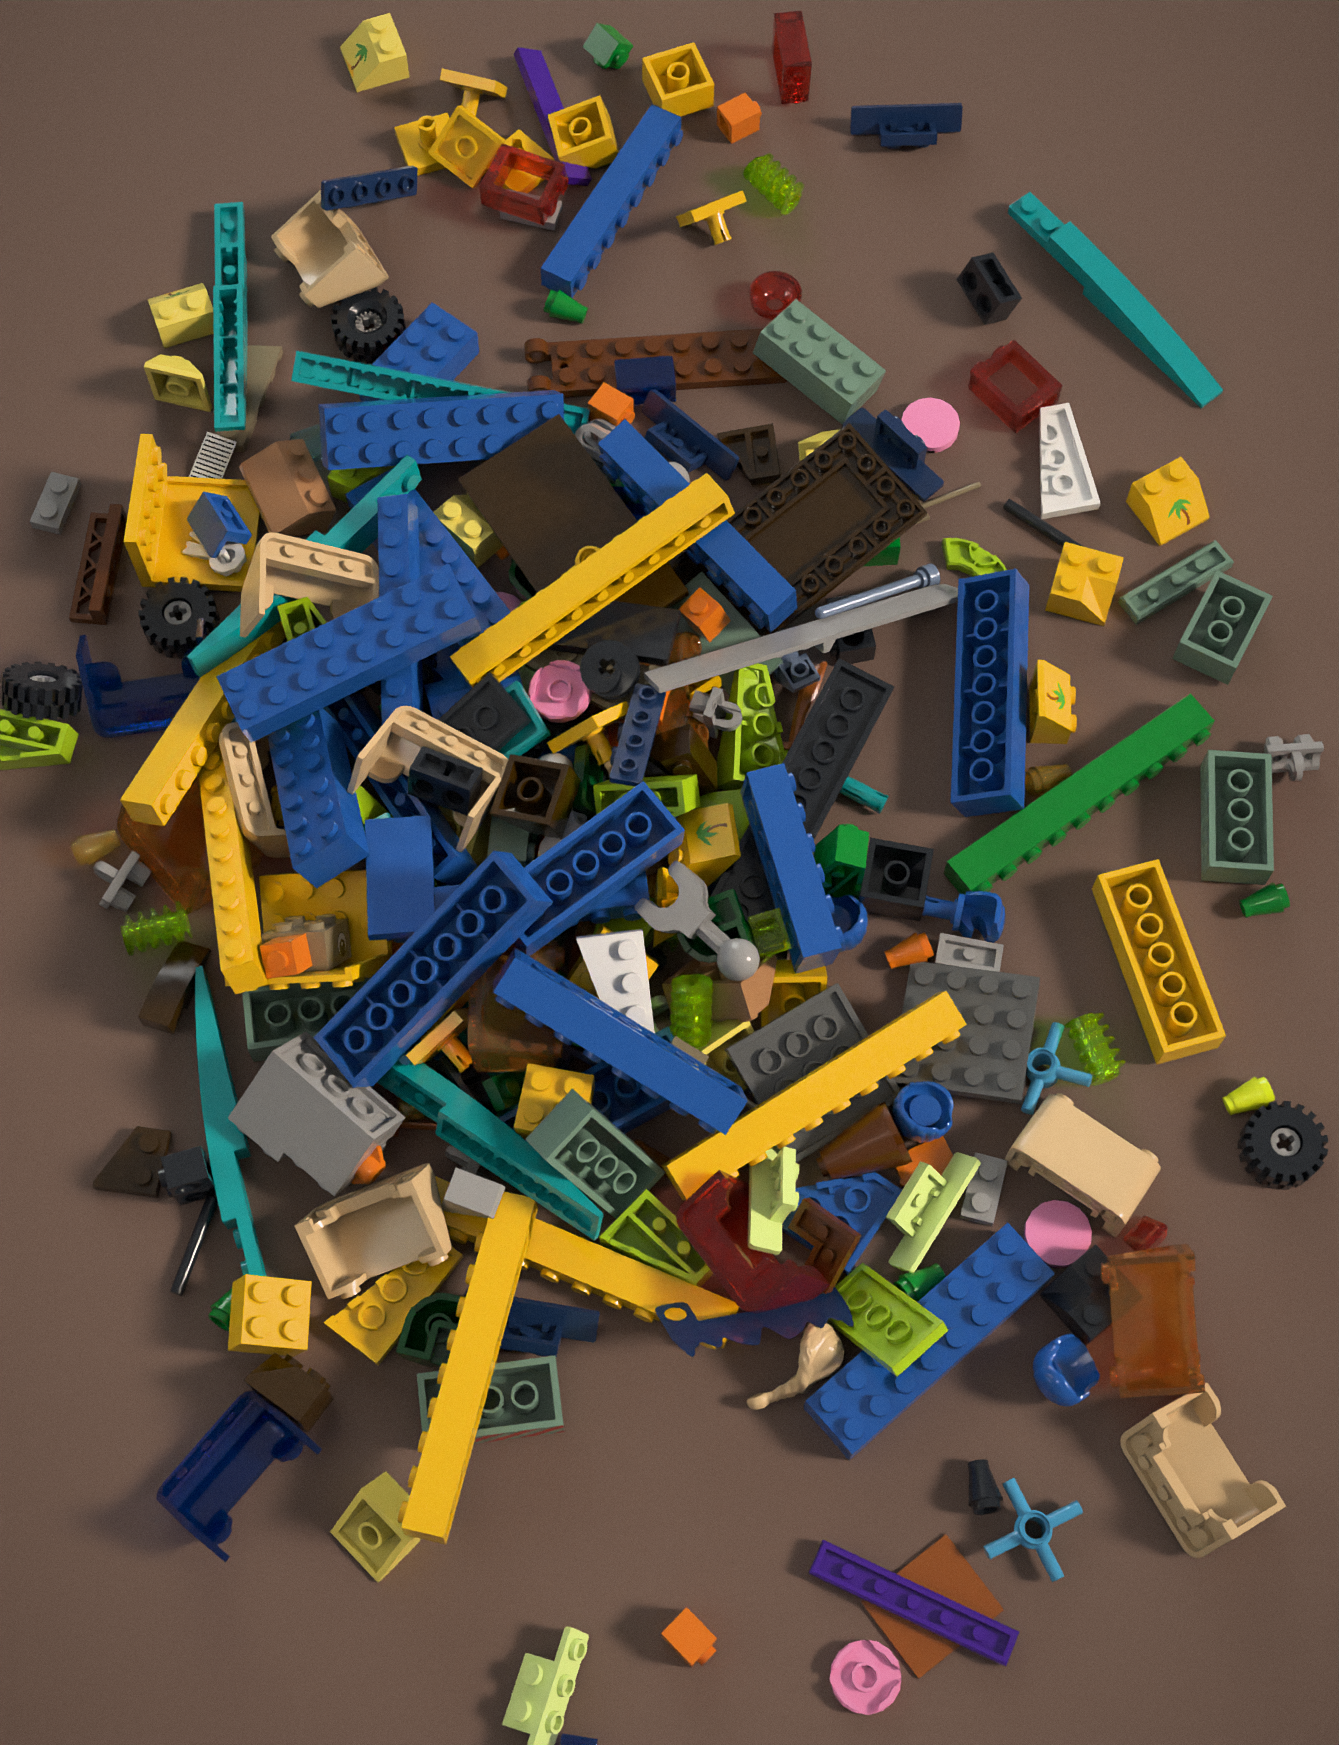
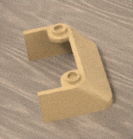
M275 532L266 533L256 545L242 588L240 636L247 637L263 618L265 611L273 603L274 594L295 599L308 597L313 603L330 606L331 620L378 598L379 567L373 558L365 554Z
M400 706L393 711L357 756L347 792L353 795L367 776L381 783L394 782L402 773L409 777V768L422 746L483 768L480 795L468 816L455 811L452 813L454 820L464 827L456 848L457 851L462 853L483 824L495 800L508 759L496 750L414 707Z
M238 722L229 723L219 735V745L240 831L266 856L271 858L290 857L286 831L275 826L262 773L269 761L267 751H270L268 736L273 734V732L251 743L241 731Z

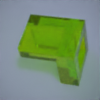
M780 908L748 917L760 958L792 949Z

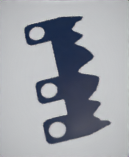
M806 1279L798 1281L797 1286L808 1301L786 1304L774 1287L765 1286L744 1291L743 1295L753 1311L698 1321L690 1306L684 1302L661 1305L655 1309L657 1316L671 1339L691 1357L695 1356V1348L698 1347L699 1343L703 1342L720 1348L723 1338L741 1344L759 1345L763 1327L770 1328L781 1336L791 1339L803 1331L806 1322H810L819 1328H824L827 1320L833 1318L839 1321L842 1320L848 1326L853 1327L854 1325L850 1309L835 1287L832 1292L827 1294H813L806 1288L807 1284L810 1283ZM764 1291L771 1293L775 1299L770 1304H759L753 1300V1295ZM669 1308H681L686 1312L687 1316L683 1320L673 1321L666 1318L664 1312Z

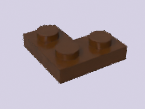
M805 1198L802 1199L788 1228L814 1246L799 1275L827 1294L833 1291L862 1235L812 1199Z

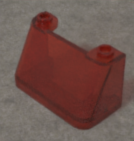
M718 1170L678 1209L676 1220L680 1230L742 1310L755 1314L812 1300L830 1285L822 1273L815 1267L809 1265L798 1267L790 1259L780 1264L773 1254L748 1247L749 1183Z

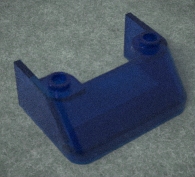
M198 618L197 646L208 636L204 618ZM80 635L76 659L94 731L102 737L113 738L166 730L201 678L195 674L187 657L195 648L188 650L182 657L183 673L122 682L120 671L113 663L106 661L92 663L86 635Z
M249 1390L241 1394L167 1477L160 1486L156 1499L191 1534L226 1562L230 1556L218 1544L223 1543L232 1532L233 1519L228 1512L275 1458L279 1462L294 1460L301 1454L304 1445L317 1455L322 1449L284 1414L256 1392Z

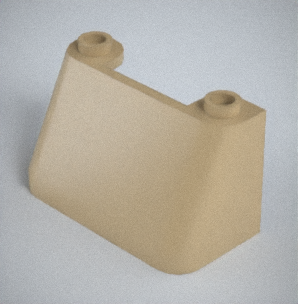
M321 190L271 236L277 246L274 249L275 253L285 263L288 260L291 261L304 281L299 286L302 291L299 295L310 307L315 305L320 308L378 287L389 278L357 225L340 208L328 211L321 208Z
M1061 1093L1056 1095L1049 1094L1017 1137L1004 1160H1007V1165L1018 1171L1020 1166L1030 1167L1028 1171L1030 1175L1034 1176L1035 1173H1038L1093 1210L1090 1215L1094 1218H1097L1100 1214L1105 1221L1102 1229L1117 1237L1160 1172L1161 1167L1157 1163L1159 1159L1155 1154L1146 1149H1138L1073 1106V1101Z
M429 1163L419 1165L327 1201L313 1209L294 1225L328 1299L341 1295L342 1299L349 1298L361 1291L359 1286L367 1279L417 1260L420 1263L428 1262L429 1266L437 1265L448 1258L447 1253L452 1249L436 1178Z
M1208 1383L1150 1414L1125 1431L1120 1440L1125 1456L1187 1554L1197 1559L1230 1542L1286 1507L1278 1491L1267 1481L1258 1480L1250 1485L1211 1424L1220 1417L1221 1406L1219 1399Z

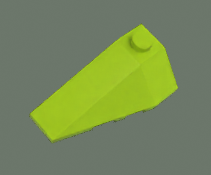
M757 663L734 671L729 702L738 705L741 709L742 722L736 730L722 732L717 758V789L728 791L742 789L747 772L782 764L788 753V750H784L780 734L783 732L781 722H777L773 706L776 700L767 665ZM726 712L725 720L732 719L733 715Z

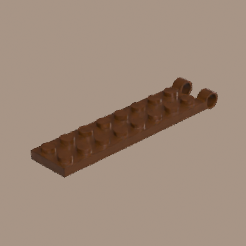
M764 328L546 342L541 338H532L524 343L525 360L534 364L551 361L553 379L543 375L530 377L527 380V391L555 390L562 393L563 398L594 396L603 383L625 394L649 392L652 389L671 391L786 383L787 380L753 354L760 332Z

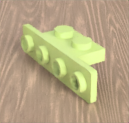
M775 1145L765 1152L768 1156L766 1159L752 1167L749 1166L748 1247L779 1255L782 1251V1223L791 1211L794 1212L799 1202V1193L795 1191V1183L799 1175V1164L796 1163V1149L784 1146L778 1149Z
M956 1152L942 1175L930 1164L919 1162L886 1216L904 1234V1237L888 1261L891 1266L909 1273L916 1271L979 1168L981 1162L977 1158Z
M566 1626L554 1661L525 1653L502 1725L530 1734L527 1745H555L558 1733L563 1727L564 1714L569 1698L575 1689V1679L581 1661L586 1655L588 1634Z

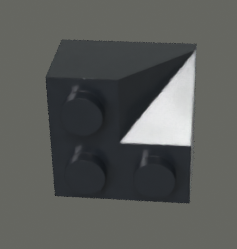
M870 837L866 869L859 896V902L863 903L866 911L920 921L925 904L934 849Z
M1096 1244L1072 1263L1040 1293V1297L1085 1346L1096 1339L1142 1298L1139 1292Z

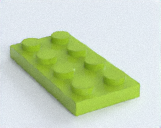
M863 1262L835 1286L850 1309L854 1325L853 1327L848 1326L842 1320L839 1321L833 1318H829L827 1322L896 1377L948 1331L941 1319Z

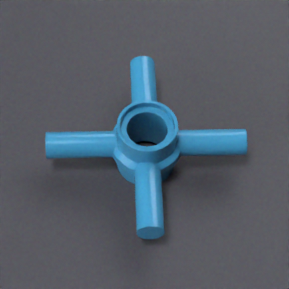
M1058 1022L1052 1023L1044 1047L1036 1048L1028 1055L1026 1075L1031 1083L1021 1107V1111L1026 1114H1034L1042 1089L1052 1087L1058 1079L1086 1087L1091 1085L1092 1074L1062 1067L1059 1059L1055 1056L1065 1028L1064 1025ZM1040 1065L1050 1066V1068L1046 1071L1041 1072L1036 1070V1068Z
M1015 1478L1004 1482L1002 1485L1018 1514V1518L1015 1521L1013 1532L983 1546L987 1557L992 1559L1021 1544L1027 1549L1036 1550L1052 1582L1064 1577L1048 1542L1052 1537L1054 1527L1083 1513L1081 1505L1076 1500L1045 1515L1040 1511L1030 1509ZM1027 1521H1035L1040 1525L1042 1534L1039 1539H1033L1026 1534L1025 1523Z

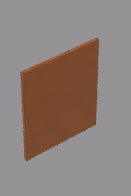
M946 1534L896 1573L991 1619H994L1004 1611ZM865 1600L861 1601L918 1679L960 1646Z

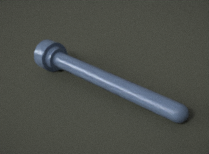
M929 563L920 566L913 573V576L818 607L815 615L818 619H824L915 587L921 589L931 585H938L940 583V573L934 564Z

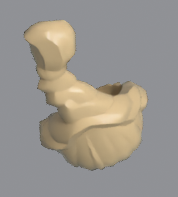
M810 1322L806 1323L803 1331L804 1335L800 1341L797 1374L771 1392L759 1393L749 1397L746 1401L748 1407L758 1410L765 1408L769 1403L778 1402L780 1399L791 1398L798 1393L805 1394L818 1381L831 1376L839 1370L844 1358V1348L840 1336L834 1331L833 1327L828 1323L825 1324L824 1328H819Z

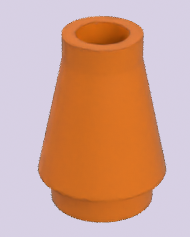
M915 932L891 949L884 951L890 969L914 963L928 962L927 958L934 956L925 932L918 935Z

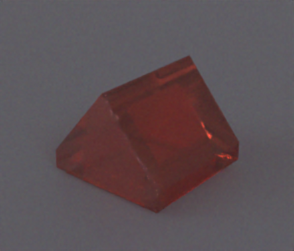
M1144 1215L1124 1236L1123 1240L1146 1260L1167 1237L1168 1227L1165 1223Z

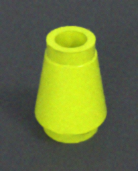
M1263 1076L1258 1079L1253 1077L1227 1096L1222 1097V1100L1231 1116L1236 1113L1256 1110L1262 1106L1267 1107L1270 1102L1275 1101V1096L1269 1082Z

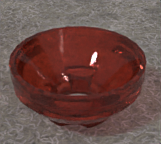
M765 272L759 275L751 284L749 292L750 303L757 314L766 319L774 320L795 299L801 303L802 289L797 279L786 272ZM777 299L783 303V306L780 309L773 310L767 306V302Z

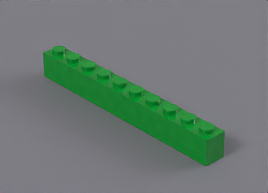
M1190 693L946 862L944 875L961 894H966V891L989 892L993 888V883L1000 878L1002 881L1009 879L1017 872L1018 869L1016 867L1023 862L1030 864L1042 854L1041 850L1050 844L1054 847L1062 842L1069 830L1074 827L1076 830H1079L1091 820L1090 816L1098 810L1100 813L1108 810L1115 803V798L1121 794H1124V796L1131 794L1138 788L1141 780L1146 777L1150 780L1157 776L1163 770L1164 764L1170 760L1173 763L1180 760L1187 753V748L1193 744L1196 746L1203 744L1211 736L1210 730L1215 720Z

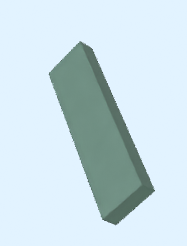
M1214 540L1123 595L1118 603L1137 625L1210 581L1216 570L1222 573L1233 566L1234 561L1220 544Z

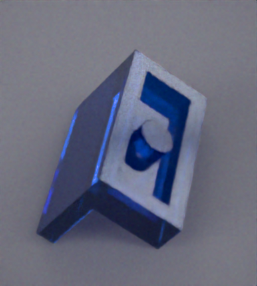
M672 356L615 360L616 389L633 398V405L644 404L649 391L652 389L659 391L671 402H676V380Z

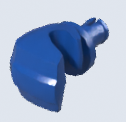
M966 891V894L959 893L958 899H955L954 902L926 895L922 916L926 915L950 920V924H953L952 930L957 932L959 930L962 936L972 939L974 929L980 931L984 941L994 943L1000 938L1005 925V907L998 894L984 891Z

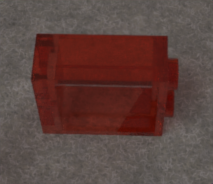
M802 10L774 13L772 57L781 104L808 102L812 62Z
M502 143L479 186L481 205L544 226L549 215L553 216L556 211L559 195L564 194L567 189L569 179L566 177L565 164ZM512 168L549 180L539 200L502 188Z
M1013 340L1006 346H999L985 362L980 361L974 365L970 371L968 388L1016 434L1039 416L1040 408L1053 406L1058 402L1063 385L1018 342ZM1008 362L1014 364L1039 388V390L1018 406L988 379V377Z

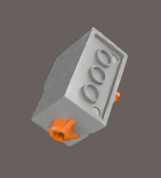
M307 1032L302 1033L271 1052L228 1117L237 1126L238 1130L257 1143L265 1154L273 1157L277 1162L285 1156H289L297 1167L305 1170L318 1182L321 1188L330 1192L333 1196L351 1184H371L379 1177L386 1167V1161L383 1159L382 1150L387 1145L386 1141L394 1135L406 1118L371 1087L353 1088L317 1041Z

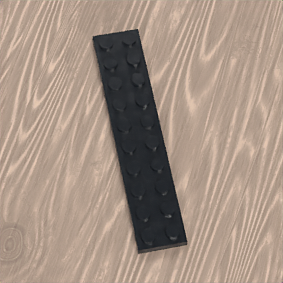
M840 658L837 660L783 761L787 773L792 772L795 778L796 791L794 796L796 802H801L804 807L806 821L803 822L806 834L811 833L813 840H815L895 686ZM749 824L739 843L741 857L723 872L711 897L730 889L736 891L746 921L750 923L755 947L758 948L776 914V909Z

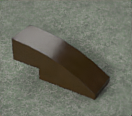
M182 940L178 942L157 975L138 1015L143 1026L174 1034L184 1008L188 1009L195 992L196 967L202 966L203 969L205 968L211 953L210 949Z

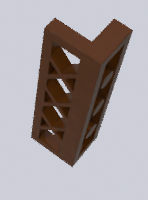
M110 503L108 513L91 512L69 615L70 622L107 625L127 523V515L122 504ZM98 522L106 523L104 536L102 537L96 532ZM101 547L99 560L95 564L90 558L91 553ZM96 573L93 589L89 590L85 585V581ZM90 600L88 609L90 614H80V606Z

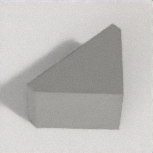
M455 1168L442 1203L443 1211L494 1219L505 1186Z

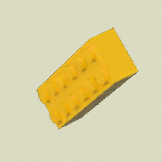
M1159 859L1098 875L1092 887V892L1156 1065L1218 1048L1225 1039L1226 1034Z

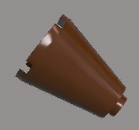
M885 1102L876 1105L819 1149L821 1156L816 1158L823 1176L830 1174L832 1180L904 1166L913 1162Z

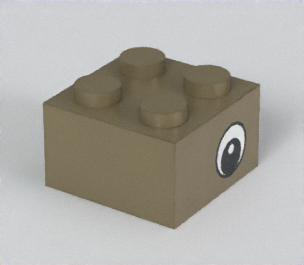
M335 914L316 916V920H305V916L302 915L286 917L285 922L273 924V929L262 934V943L265 944L274 938L306 933L313 966L303 972L329 971L352 957L348 918L336 919Z

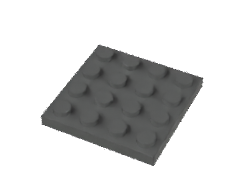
M928 962L910 964L902 1014L937 992L947 991L967 1025L958 1030L961 1035L945 1045L940 1041L932 1046L933 1053L918 1062L913 1058L905 1063L906 1070L894 1077L897 1085L904 1088L910 1082L930 1081L942 1085L952 1095L1022 1104L1040 977Z
M835 983L724 1050L756 1105H759L869 1035L840 985ZM886 1075L877 1081L879 1087L865 1096H861L858 1093L849 1099L851 1105L836 1114L831 1110L821 1116L823 1122L807 1132L805 1128H802L793 1135L796 1139L785 1147L796 1149V1163L823 1147L876 1105L885 1102L888 1107L893 1104L900 1091L894 1078L889 1079Z

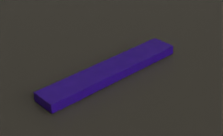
M517 47L513 55L563 183L588 186L592 178L587 167L562 162L558 157L548 115L562 110L564 107L542 52L540 50Z
M822 1540L808 1573L1004 1667L1008 1663L1019 1635V1631L825 1540Z

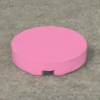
M918 399L909 404L902 416L905 427L912 434L918 435L923 439L927 446V451H934V453L942 452L951 447L957 439L960 426L958 414L950 404L941 399Z
M565 660L550 662V665L544 668L541 667L533 675L529 682L528 696L541 718L550 722L565 723L576 719L586 710L591 701L592 691L582 681L579 665Z
M1052 1200L1040 1204L1031 1212L1024 1225L1023 1238L1025 1242L1049 1267L1060 1269L1069 1267L1086 1253L1091 1245L1092 1230L1088 1218L1080 1208L1066 1201Z
M860 1640L849 1643L837 1653L831 1664L829 1680L834 1696L843 1707L856 1714L871 1715L882 1712L894 1702L901 1687V1672L898 1660L890 1649L877 1641Z

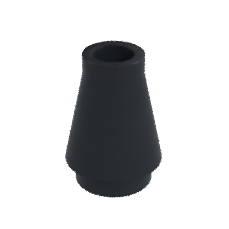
M979 1459L969 1462L967 1464L969 1470L968 1505L973 1508L975 1515H987L1001 1510L1000 1502L1003 1498L989 1468L988 1460Z

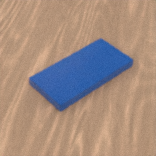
M431 815L365 820V835L370 853L366 857L369 941L410 938L435 912Z

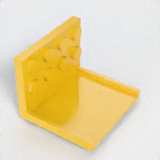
M140 434L124 544L141 586L156 587L155 584L160 581L163 585L169 584L168 578L174 577L176 582H180L181 577H187L189 584L194 579L200 582L201 588L205 585L209 590L242 592L257 545L261 515L246 481L167 476V464L162 462L161 447H157L153 434ZM202 492L228 496L252 534L247 544H241L245 550L246 562L237 573L234 572L228 576L215 573L209 564V560L182 553L187 548V541L200 544L189 535L193 529L188 523L187 517Z
M366 869L345 870L318 888L313 886L299 873L259 876L264 933L273 929V924L285 922L286 917L302 915L305 916V920H316V916L335 914L336 919L348 918L352 953L351 958L329 971L301 972L297 975L267 979L268 984L264 986H269V990L290 988V983H300L301 989L321 987V982H332V987L352 986L355 982L365 981V978H371L392 957V940L369 941ZM225 978V986H230Z

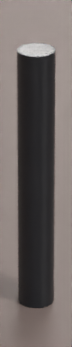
M1010 498L1004 504V510L1063 547L1064 542L1083 546Z
M206 1196L172 1284L171 1293L180 1296L184 1294L218 1205V1200L214 1197Z

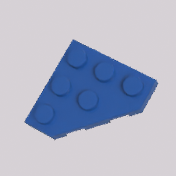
M876 1172L862 1174L860 1177L849 1179L840 1178L817 1182L815 1185L796 1188L795 1186V1191L799 1193L798 1206L794 1212H790L782 1223V1232L812 1251L814 1247L812 1244L788 1228L802 1199H812L862 1235L843 1270V1273L848 1275L885 1221L888 1212L902 1189Z

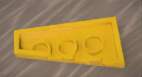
M452 1247L447 1253L448 1258L437 1265L429 1266L428 1262L420 1263L417 1260L395 1268L389 1274H385L375 1282L376 1284L361 1296L358 1295L347 1304L348 1306L338 1314L332 1315L324 1322L325 1326L379 1366L400 1339L405 1318L411 1307H414L423 1298L434 1295L463 1259V1255Z

